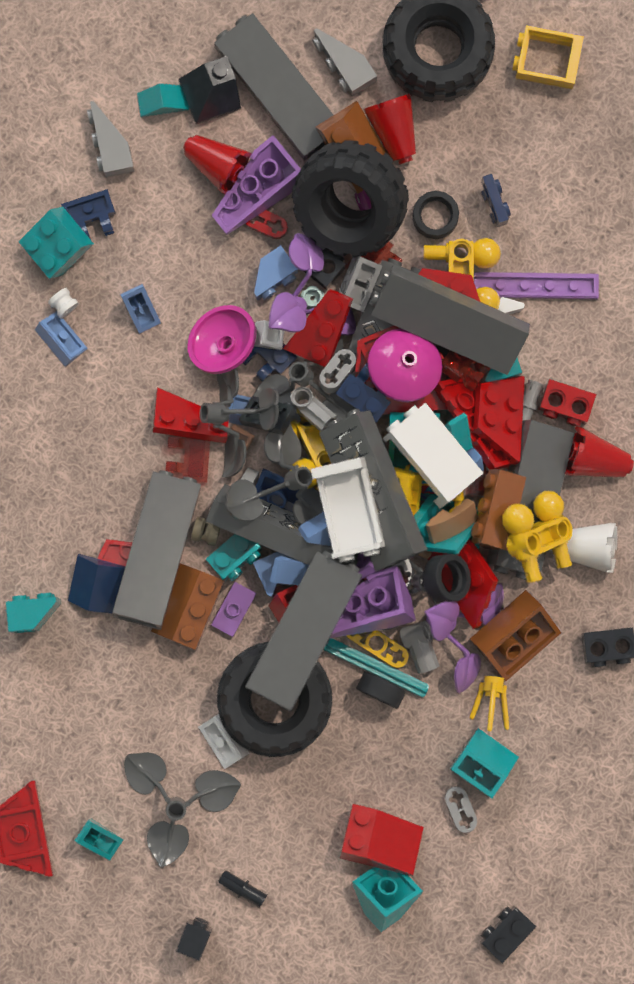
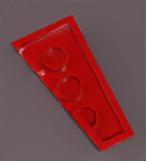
M477 374L438 382L434 389L452 416L456 418L462 413L467 415L472 445L481 455L487 468L501 469L512 465L509 462L510 457L502 450L496 451L485 439L480 438L473 432L476 387L481 384Z

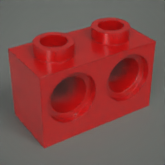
M549 379L538 410L543 411V416L557 419V416L567 419V424L580 427L581 424H587L597 394ZM550 395L559 396L561 405L558 407L550 405L548 397ZM575 402L583 404L585 408L584 413H574L572 404Z

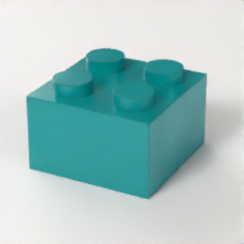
M64 207L50 209L18 241L49 279L62 276L94 245Z

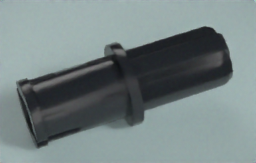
M226 870L219 879V884L238 894V898L241 896L258 908L261 907L268 895L248 884V880L245 882Z

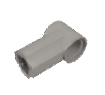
M301 386L292 391L291 401L298 415L304 417L319 431L328 428L326 424L337 419V416L313 396L309 388ZM300 400H308L305 404H298Z
M422 621L401 628V640L403 645L410 649L418 674L438 668L440 665L431 643L433 636L428 622Z

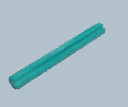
M333 638L329 639L324 648V651L420 697H425L429 689L427 683Z

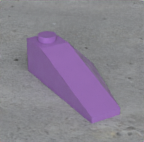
M274 135L253 151L250 161L244 170H241L238 174L237 181L231 190L227 191L212 214V217L227 235L292 193L296 177L301 169Z
M398 566L374 572L366 577L367 580L357 586L330 638L393 628L415 621L412 599Z

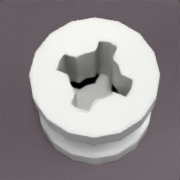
M64 288L57 292L48 301V304L57 310V315L61 319L72 312L79 305V302L76 299H72L70 291Z

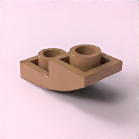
M467 498L459 506H456L451 513L442 509L435 517L431 518L426 524L430 542L435 544L449 539L475 523L478 518L475 503Z

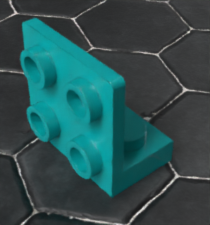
M429 495L414 515L427 547L426 551L458 554L471 537L474 523L449 539L435 544L431 543L426 524L443 508L439 509L434 502L438 496Z
M234 534L208 556L206 560L225 582L228 579L233 582L243 573L241 568L246 563H249L251 566L253 562L261 557L259 552L263 549L258 543Z

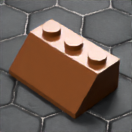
M355 101L315 127L325 145L333 142L342 144L344 140L358 141L359 145L369 143L376 146V151L382 155L386 153L358 101ZM347 182L349 187L357 194L363 191L358 185Z
M489 469V473L484 479V494L478 503L479 514L477 522L472 527V543L485 549L508 550L507 539L510 533L506 531L502 524V516L509 506L520 504L526 477L500 469Z
M180 563L162 629L152 628L151 632L197 651L225 581Z
M525 590L474 634L470 640L499 675L507 681L558 637L561 631L544 607Z

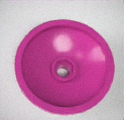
M233 305L219 306L208 311L195 323L190 332L188 354L191 361L200 370L210 374H221L235 369L247 359L255 345L257 335L255 322L244 309Z
M404 329L391 330L380 336L373 344L368 355V372L373 384L385 396L396 401L412 402L426 397L437 386L441 377L442 361L434 343ZM405 357H410L412 363H407Z

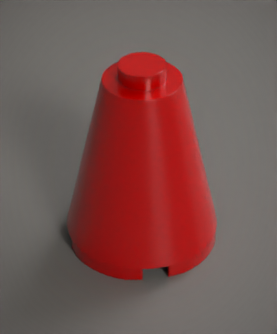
M406 94L364 108L365 115L393 161L398 160L399 164L412 161V155L416 154L411 95Z
M199 135L189 137L183 147L185 150L184 155L224 195L227 191L231 190L238 179V174L241 170H244L252 155L246 150Z
M575 427L577 432L574 435L565 475L624 478L632 472L634 461L629 453L582 427Z

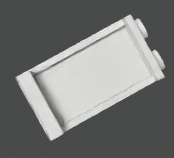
M426 403L419 409L414 405L404 414L406 419L402 423L397 419L386 428L389 433L383 439L385 442L389 439L394 442L437 494L438 498L434 502L440 509L481 476L483 472Z
M365 457L311 469L313 479H317L333 549L332 559L339 557L340 562L355 559V553L363 552L364 556L379 553L378 548L384 547L385 543Z

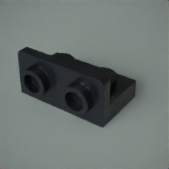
M252 396L245 409H259V397ZM278 402V420L275 427L271 430H264L261 427L260 413L242 414L239 421L243 426L284 435L290 423L299 424L301 418L292 404Z
M507 906L498 915L500 921L494 927L489 925L480 935L483 938L480 943L502 964L537 927L516 906H513L511 909Z

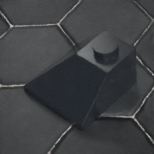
M227 56L204 63L178 79L195 124L241 109L236 77Z

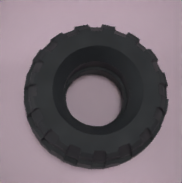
M401 0L388 17L382 39L384 62L394 82H397L403 88V91L411 96H417L422 98V101L449 102L472 92L487 75L495 51L493 23L489 14L484 11L482 4L478 0ZM434 26H441L452 30L461 41L459 57L454 62L442 66L432 65L422 60L416 52L415 42L423 30Z
M344 140L342 144L333 142L325 145L306 161L297 175L295 185L292 188V199L295 204L293 211L297 222L301 221L302 223L301 229L307 238L311 236L316 241V246L323 250L328 248L333 251L334 255L346 256L351 254L352 257H357L382 249L395 236L408 210L409 193L407 186L403 184L405 178L400 168L394 167L392 164L393 159L387 153L382 155L376 151V146L369 143L359 145L358 141ZM347 181L361 187L370 199L371 209L354 210L344 205L336 196L333 183Z
M264 642L251 646L239 653L223 672L217 692L219 717L230 737L247 751L266 757L293 755L311 745L326 727L332 709L330 681L324 668L318 661L299 696L298 707L295 713L289 719L280 723H270L262 720L252 707L251 696L253 691L245 686L269 643Z

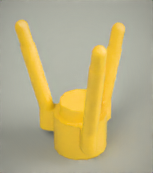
M496 676L484 677V682L479 683V691L469 717L471 720L475 718L485 692V697H490L487 726L489 732L492 731L495 700L500 698V694L504 728L509 730L506 698L507 685H504V678Z

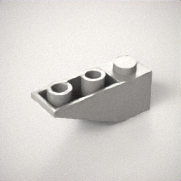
M318 28L314 29L315 38L312 41L319 52L324 51L327 56L325 62L332 73L336 71L339 75L338 83L344 93L349 91L353 97L377 82V75L364 55Z
M90 101L91 109L87 110L89 123L95 125L96 133H92L94 147H99L101 156L96 157L99 171H104L106 177L135 172L128 142L94 101Z

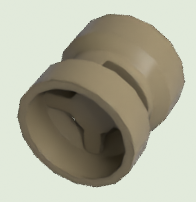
M197 516L191 540L197 542L203 540L208 545L216 546L221 528L206 522L205 518Z

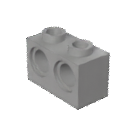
M360 256L352 257L339 293L353 298L351 307L364 312L382 265Z

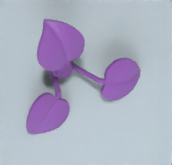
M295 234L289 245V258L292 264L301 271L307 270L306 276L293 294L283 292L275 297L270 309L269 329L299 332L306 325V316L314 309L307 310L306 301L302 297H298V294L311 277L312 271L319 272L323 269L324 255L321 248L315 245L316 242L310 237L307 238L306 235ZM351 308L341 335H352L355 333L356 323Z
M501 583L497 584L495 591L491 594L488 608L484 609L481 621L484 625L501 611L504 599ZM446 601L425 611L427 616L426 622L430 625L431 634L435 640L441 641L447 637L464 653V657L458 660L454 672L455 688L457 693L460 694L476 679L480 671L481 660L478 654H470L464 646L450 635V632L456 626L457 617L465 618L463 613H459L457 602Z

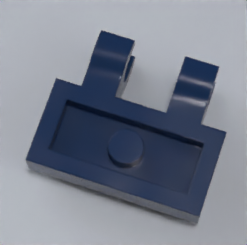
M492 173L483 176L481 180L483 191H481L484 201L489 202L492 213L489 214L492 224L496 223L497 227L504 226L508 223L511 212L507 202L503 203L500 197L502 195L501 184L498 179L494 180Z
M108 189L61 204L89 238L90 235L86 224L96 220H100L105 236L114 234L109 216L116 213Z
M284 343L282 350L254 346L243 364L246 366L257 354L261 356L267 364L256 373V376L263 381L274 371L281 375L298 357L294 353L284 350Z
M366 363L357 377L351 373L348 375L336 394L361 412L370 410L377 423L391 402L379 390L376 392L365 384L370 377L368 364Z

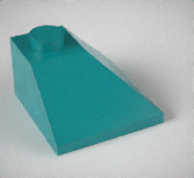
M376 867L371 868L352 882L365 916L380 932H383L400 920L423 893L422 889L408 875Z

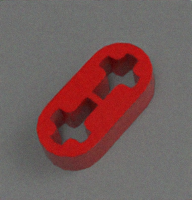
M267 210L258 215L260 219L265 220L264 223L255 221L252 224L250 220L245 223L248 228L272 239L283 238L288 230L287 222L284 218ZM267 222L274 225L280 222L283 231H277L276 234L272 233L273 228L268 226Z

